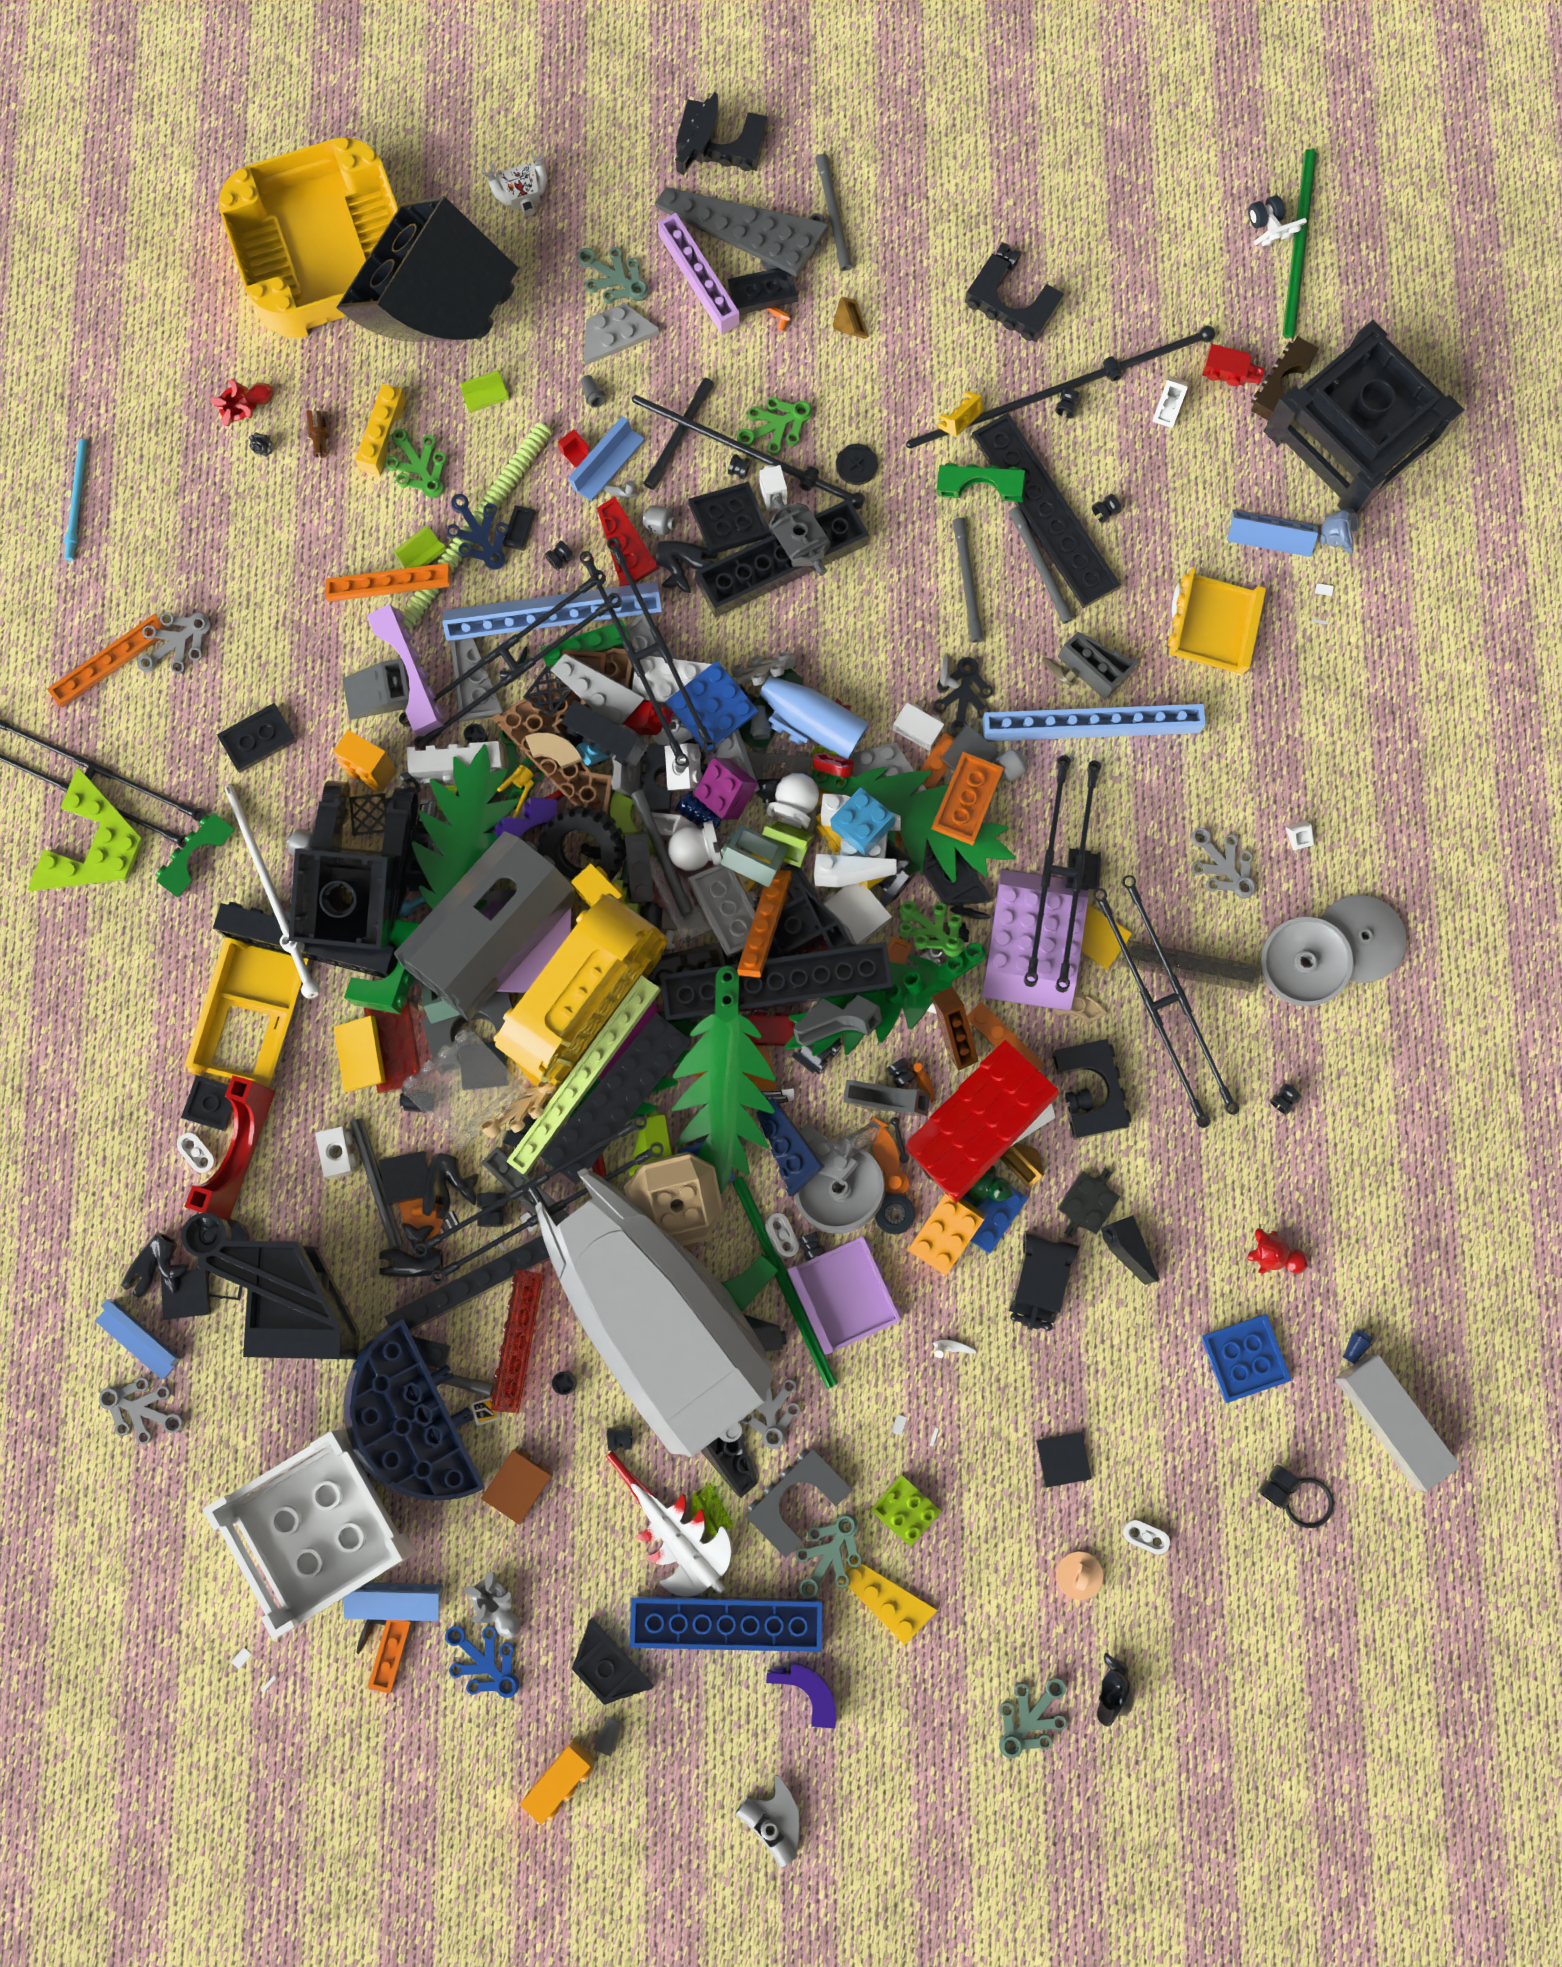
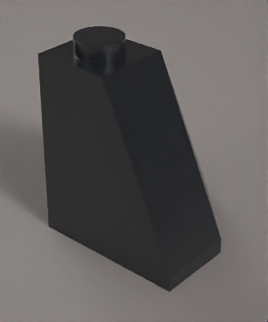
M743 1314L764 1347L765 1352L783 1350L782 1345L787 1344L785 1330L781 1331L779 1325Z

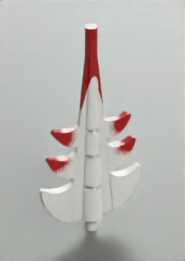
M614 1451L608 1453L605 1457L621 1475L651 1521L650 1526L645 1531L635 1536L636 1539L650 1542L662 1538L664 1541L662 1547L657 1552L649 1554L647 1559L661 1565L671 1564L676 1561L679 1564L677 1571L672 1576L660 1580V1584L669 1592L679 1596L698 1595L710 1586L719 1595L725 1587L718 1579L728 1569L733 1553L732 1541L726 1528L721 1526L713 1540L703 1543L701 1538L706 1528V1517L702 1508L698 1510L691 1522L683 1524L680 1520L686 1511L687 1502L685 1494L680 1495L676 1503L667 1508L627 1469Z

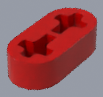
M828 753L814 754L812 766L818 771L839 777H850L853 774L854 763L849 759Z

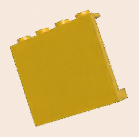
M1192 567L1181 579L1182 594H1179L1176 606L1179 607L1178 613L1173 617L1172 626H1174V631L1171 633L1167 644L1170 646L1169 655L1244 674L1250 668L1266 588L1257 586L1254 590L1207 578L1194 574L1195 568Z

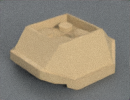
M689 1152L642 1163L631 1180L624 1186L626 1197L666 1234L671 1235L682 1246L708 1240L723 1212L715 1167L713 1164ZM673 1200H681L678 1206H670Z

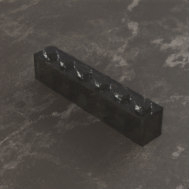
M1128 940L1125 943L1137 970L1168 976L1155 945ZM1162 947L1177 978L1253 992L1258 988L1261 966ZM1122 954L1121 966L1130 968L1124 954Z

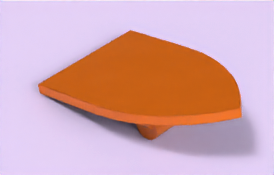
M423 1198L399 1203L401 1216L405 1223L411 1224L416 1229L427 1225L434 1227L426 1240L439 1233L444 1219H436L438 1204L434 1205L431 1215L427 1216L422 1214Z

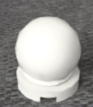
M792 773L783 777L777 785L775 794L777 802L769 804L767 814L771 817L776 814L782 818L781 822L798 829H801L803 825L807 829L811 820L807 814L812 812L818 804V786L809 776L803 773Z
M712 821L704 822L702 830L695 827H685L674 833L669 841L668 854L677 867L685 871H692L704 867L708 861L713 860L714 866L721 863L722 858L718 843L713 844V842H717Z

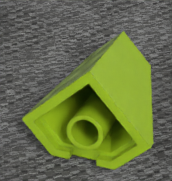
M660 1112L647 1114V1124L644 1129L639 1130L632 1160L637 1155L648 1150L654 1142H660L663 1145V1154L660 1157H652L645 1162L672 1156L673 1152L665 1114L661 1115ZM658 1146L652 1148L653 1152L659 1153L661 1151L660 1147ZM637 1164L629 1169L630 1178L633 1177L641 1164Z

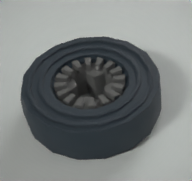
M888 1194L884 1196L881 1208L875 1215V1220L884 1232L901 1234L912 1226L915 1219V1209L912 1202L906 1196ZM891 1208L901 1211L899 1214L900 1219L889 1218Z

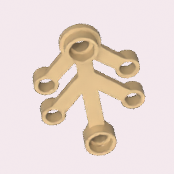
M539 1081L536 1087L521 1090L518 1093L520 1100L507 1101L500 1106L499 1110L504 1115L502 1118L497 1120L495 1117H491L482 1123L480 1129L486 1136L494 1138L500 1134V1127L515 1117L509 1126L514 1133L521 1131L525 1126L523 1118L528 1112L533 1119L540 1117L544 1112L541 1107L547 1097L556 1093L558 1085L553 1084L551 1081H547V1083Z

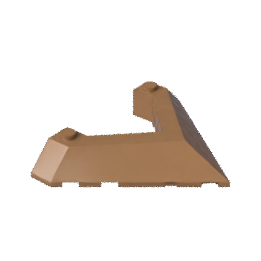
M610 649L606 652L608 657L605 675L632 690L635 670L625 649ZM560 681L561 688L568 687L563 681ZM557 682L550 684L551 690L558 688ZM547 686L540 689V692L547 691ZM568 690L562 691V696H564ZM574 691L571 692L553 718L542 710L537 709L536 706L525 699L515 703L507 711L491 717L574 806L582 805L583 808L592 806L595 807V811L603 810L606 812L605 816H608L611 800L615 792L611 784L613 775L591 773L582 761L562 769L558 762L552 758L544 756L534 758L525 736L534 733H550L564 738L561 732L568 727L562 724L561 721L574 700L593 710ZM559 692L551 693L552 700L560 699ZM548 694L541 695V702L549 701ZM538 696L530 697L532 701L538 703ZM559 702L553 703V708H555ZM550 704L542 705L544 709L551 711Z

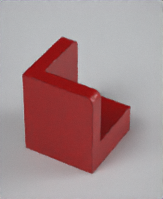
M574 429L557 442L559 451L575 468L591 452L590 446Z

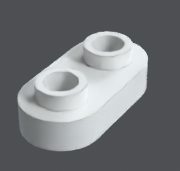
M185 1133L180 1136L177 1141V1148L192 1168L199 1173L211 1172L215 1168L216 1158L200 1137L193 1133ZM190 1141L194 1142L192 1149L187 1148V1144ZM204 1158L208 1159L206 1166L201 1165V1161Z
M775 1213L768 1217L765 1222V1229L776 1254L784 1259L794 1256L798 1252L799 1244L787 1217L780 1213ZM773 1223L778 1225V1230L774 1229ZM783 1244L787 1245V1251L782 1248Z
M1130 1520L1124 1525L1123 1535L1129 1543L1154 1554H1163L1168 1550L1170 1540L1165 1532L1138 1520ZM1134 1527L1139 1530L1137 1536L1131 1535V1529ZM1155 1537H1159L1161 1540L1158 1546L1153 1545Z

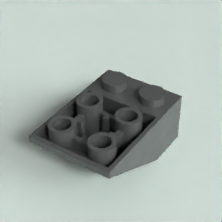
M402 658L380 662L342 678L350 720L407 708L410 691L409 676Z

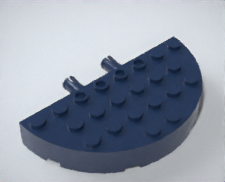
M404 1319L395 1320L376 1333L362 1349L353 1364L344 1396L345 1427L351 1446L361 1464L377 1481L402 1495L417 1499L442 1501L475 1494L485 1489L457 1431V1428L473 1421L474 1416L473 1414L469 1415L471 1410L468 1407L450 1416L437 1390V1386L449 1379H453V1372L447 1373L451 1369L448 1365H445L432 1374L429 1373Z

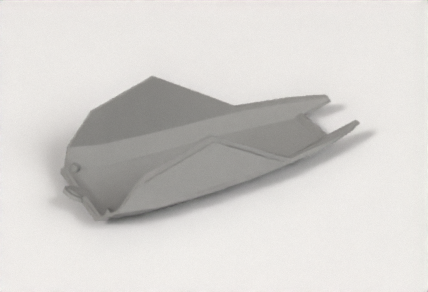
M583 1168L577 1173L591 1194V1200L557 1226L541 1201L535 1206L540 1229L551 1262L573 1307V1311L624 1392L671 1454L693 1457L718 1437L726 1442L736 1441L742 1434V1426L739 1421L766 1401V1392L774 1377L764 1347L729 1291L701 1262L671 1235L666 1234L621 1191L587 1168Z

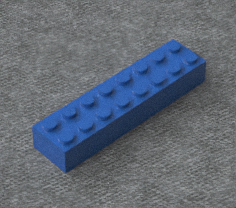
M633 1595L631 1598L630 1648L822 1652V1599Z

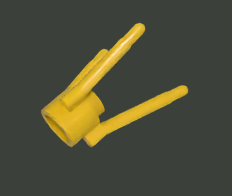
M519 765L512 776L498 788V791L501 792L511 783L519 788L525 786L512 818L518 817L527 794L534 784L531 780L534 774L523 765Z

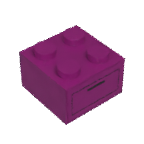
M713 757L693 795L721 819L738 820L758 782L730 758Z

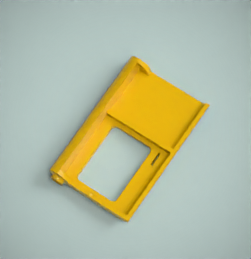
M224 938L184 1065L188 1068L187 1072L196 1075L206 1072L229 1079L232 1078V1075L270 1088L302 984L301 977L291 955L250 946L235 939ZM303 958L307 967L309 959ZM232 1006L270 1015V1021L255 1070L251 1074L216 1066L213 1063L226 1018Z

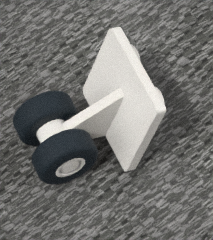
M1278 195L1267 198L1265 205L1261 201L1250 204L1248 209L1249 219L1254 228L1258 229L1267 224L1268 231L1254 241L1255 245L1262 243L1263 247L1274 243L1278 238L1284 240L1292 237L1293 233L1302 230L1301 226L1307 222L1306 218L1282 226L1279 221L1284 219L1285 207Z

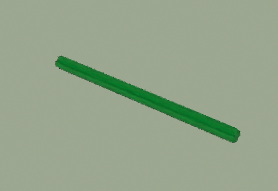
M1313 148L1305 150L1296 221L1306 218L1307 222L1301 226L1302 230L1294 234L1282 333L1286 339L1294 338L1296 331L1317 155Z
M744 1177L735 1178L732 1181L733 1186L766 1257L780 1268L775 1274L777 1282L826 1388L830 1389L838 1384L837 1379L785 1266L773 1248L765 1229V1223Z

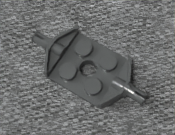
M777 496V499L775 497L772 502L777 507L778 512L769 523L770 532L773 531L791 559L793 567L814 566L819 575L822 576L827 572V569L821 561L830 548V540L807 505L801 503L785 505L780 496ZM798 528L806 531L803 535H796L794 533Z

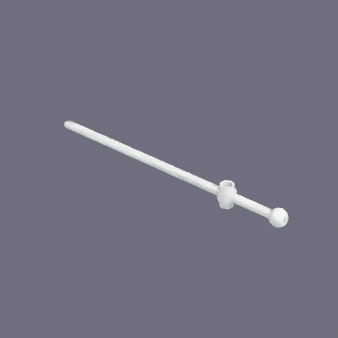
M228 784V787L225 786V791L283 932L280 945L285 951L291 953L303 982L302 994L306 998H315L320 992V987L317 982L312 981L301 952L304 950V943L288 941L289 922L235 789L231 784Z

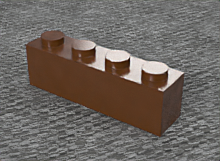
M950 987L933 995L932 999L946 1050L958 1071L979 1062L964 1004L954 988Z

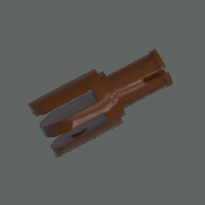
M307 410L308 437L313 440V456L318 458V453H320V458H324L327 456L326 439L329 437L328 411L323 412V427L321 411H315L313 427L312 410Z

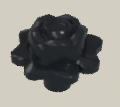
M255 432L254 435L249 436V446L255 454L267 457L268 454L272 453V441H270L267 435Z

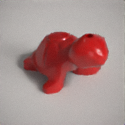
M229 379L228 383L231 387L226 389L221 396L211 397L210 399L222 416V424L229 426L234 421H239L246 417L252 418L257 404L266 405L269 403L273 395V387L267 383L257 382L248 389L234 379Z
M1261 1228L1256 1229L1255 1238L1258 1245L1256 1250L1249 1252L1247 1258L1249 1261H1257L1261 1265L1259 1273L1264 1274L1270 1270H1280L1286 1267L1290 1272L1300 1274L1307 1269L1308 1257L1303 1251L1297 1249L1290 1250L1288 1244L1278 1237L1276 1231L1266 1233Z

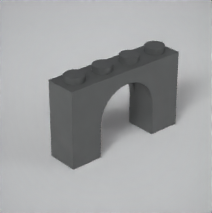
M496 991L471 1020H487L495 1026L496 1033H498L505 1023L504 1015L511 1007L514 1008L509 993ZM462 1015L432 1024L428 1016L421 1019L434 1065L438 1072L443 1074L462 1067L455 1047V1037L460 1027L468 1022V1020Z
M805 1448L796 1458L799 1462L793 1468L789 1465L780 1474L782 1479L776 1485L772 1482L763 1491L766 1496L760 1502L755 1499L746 1509L749 1512L746 1515L747 1519L785 1558L802 1542V1539L784 1521L780 1514L779 1502L783 1492L793 1484L809 1483L816 1486L837 1506L852 1491V1488L813 1448L810 1451Z

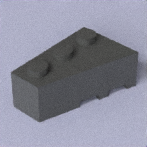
M1077 632L1063 645L1058 658L1070 669H1077L1078 676L1106 700L1133 674L1140 662L1135 659L1132 661L1122 656L1121 652L1102 646L1103 643Z

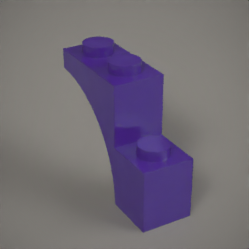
M532 797L527 799L526 803H523L522 816H525V819L505 817L500 819L499 823H496L495 835L499 838L505 831L520 838L528 829L547 824L556 816L557 800Z

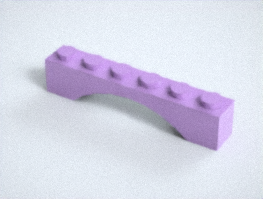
M388 604L368 614L367 617L374 634L392 645L406 666L410 687L406 715L413 732L423 736L444 726L442 721L444 717L443 712L435 704V692L427 684L426 679L428 675L419 664L420 655L417 649L412 647L410 642L412 636L410 631L404 627L403 621L405 619L401 610Z

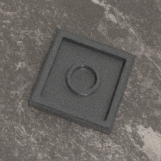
M967 724L962 728L940 760L955 772L962 752L991 763L1000 752Z

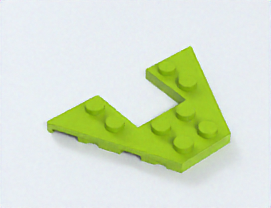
M76 768L60 808L100 823L84 864L43 849L27 889L30 892L128 880L143 843V837L135 831L108 798L100 792V789L83 773V770Z

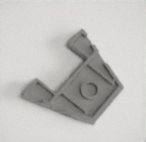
M897 743L853 753L852 762L854 767L852 776L856 778L866 771L881 767H887L888 770L878 779L914 772V769ZM922 784L912 795L927 790L924 784Z

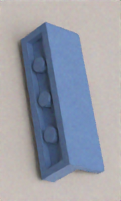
M621 416L568 477L572 489L589 501H593L645 441L644 437L632 430L628 419Z
M1233 509L1227 541L1311 557L1318 536V528L1314 524Z
M107 1299L101 1305L105 1310L96 1319V1323L160 1379H165L182 1358L115 1300Z
M368 1582L344 1597V1618L438 1621L439 1601L442 1596L443 1584Z

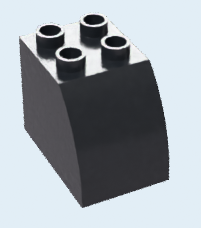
M445 196L404 202L397 209L336 308L365 329L399 341L479 340L487 335L493 326L494 321L490 315L496 305L503 304L513 294L515 286L511 281L519 268Z

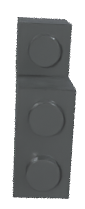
M857 995L849 1002L844 1010L822 998L802 1020L796 1023L793 1030L797 1043L803 1046L844 1030H855L868 1036L882 1022V1016L878 1005L860 995Z
M846 1080L843 1102L870 1111H893L907 1116H928L930 1094L920 1090L891 1088L855 1080Z

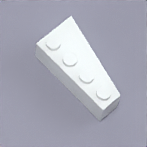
M499 741L469 743L466 748L463 745L449 744L447 749L435 748V745L426 746V750L415 751V747H406L408 772L423 786H431V778L437 782L455 783L453 757L456 756L469 768L474 756L482 745L486 744L490 759V773L505 769L504 747Z

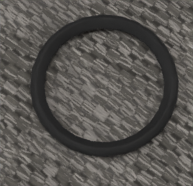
M1301 1478L1299 1480L1302 1483H1314L1324 1490L1329 1503L1328 1511L1320 1521L1315 1523L1299 1521L1292 1514L1289 1503L1285 1507L1286 1513L1300 1527H1320L1327 1522L1333 1512L1332 1494L1321 1481L1314 1478Z

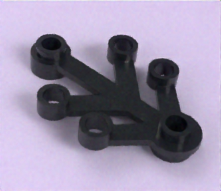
M971 657L962 658L957 664V670L950 675L955 680L962 678L961 686L934 703V710L937 713H943L946 711L947 706L959 698L957 717L950 729L954 737L959 734L955 730L956 727L960 726L963 728L968 724L965 721L968 700L977 710V716L980 719H983V715L980 714L981 709L990 712V708L984 705L970 688L971 679L980 689L979 693L982 698L988 699L993 693V688L987 685L977 673L979 669L978 663ZM969 665L971 671H965L963 667ZM939 680L937 682V690L941 693L947 692L950 687L940 688L939 684L941 682ZM985 688L989 689L990 694L985 695L982 690ZM942 703L945 707L938 709L936 705Z

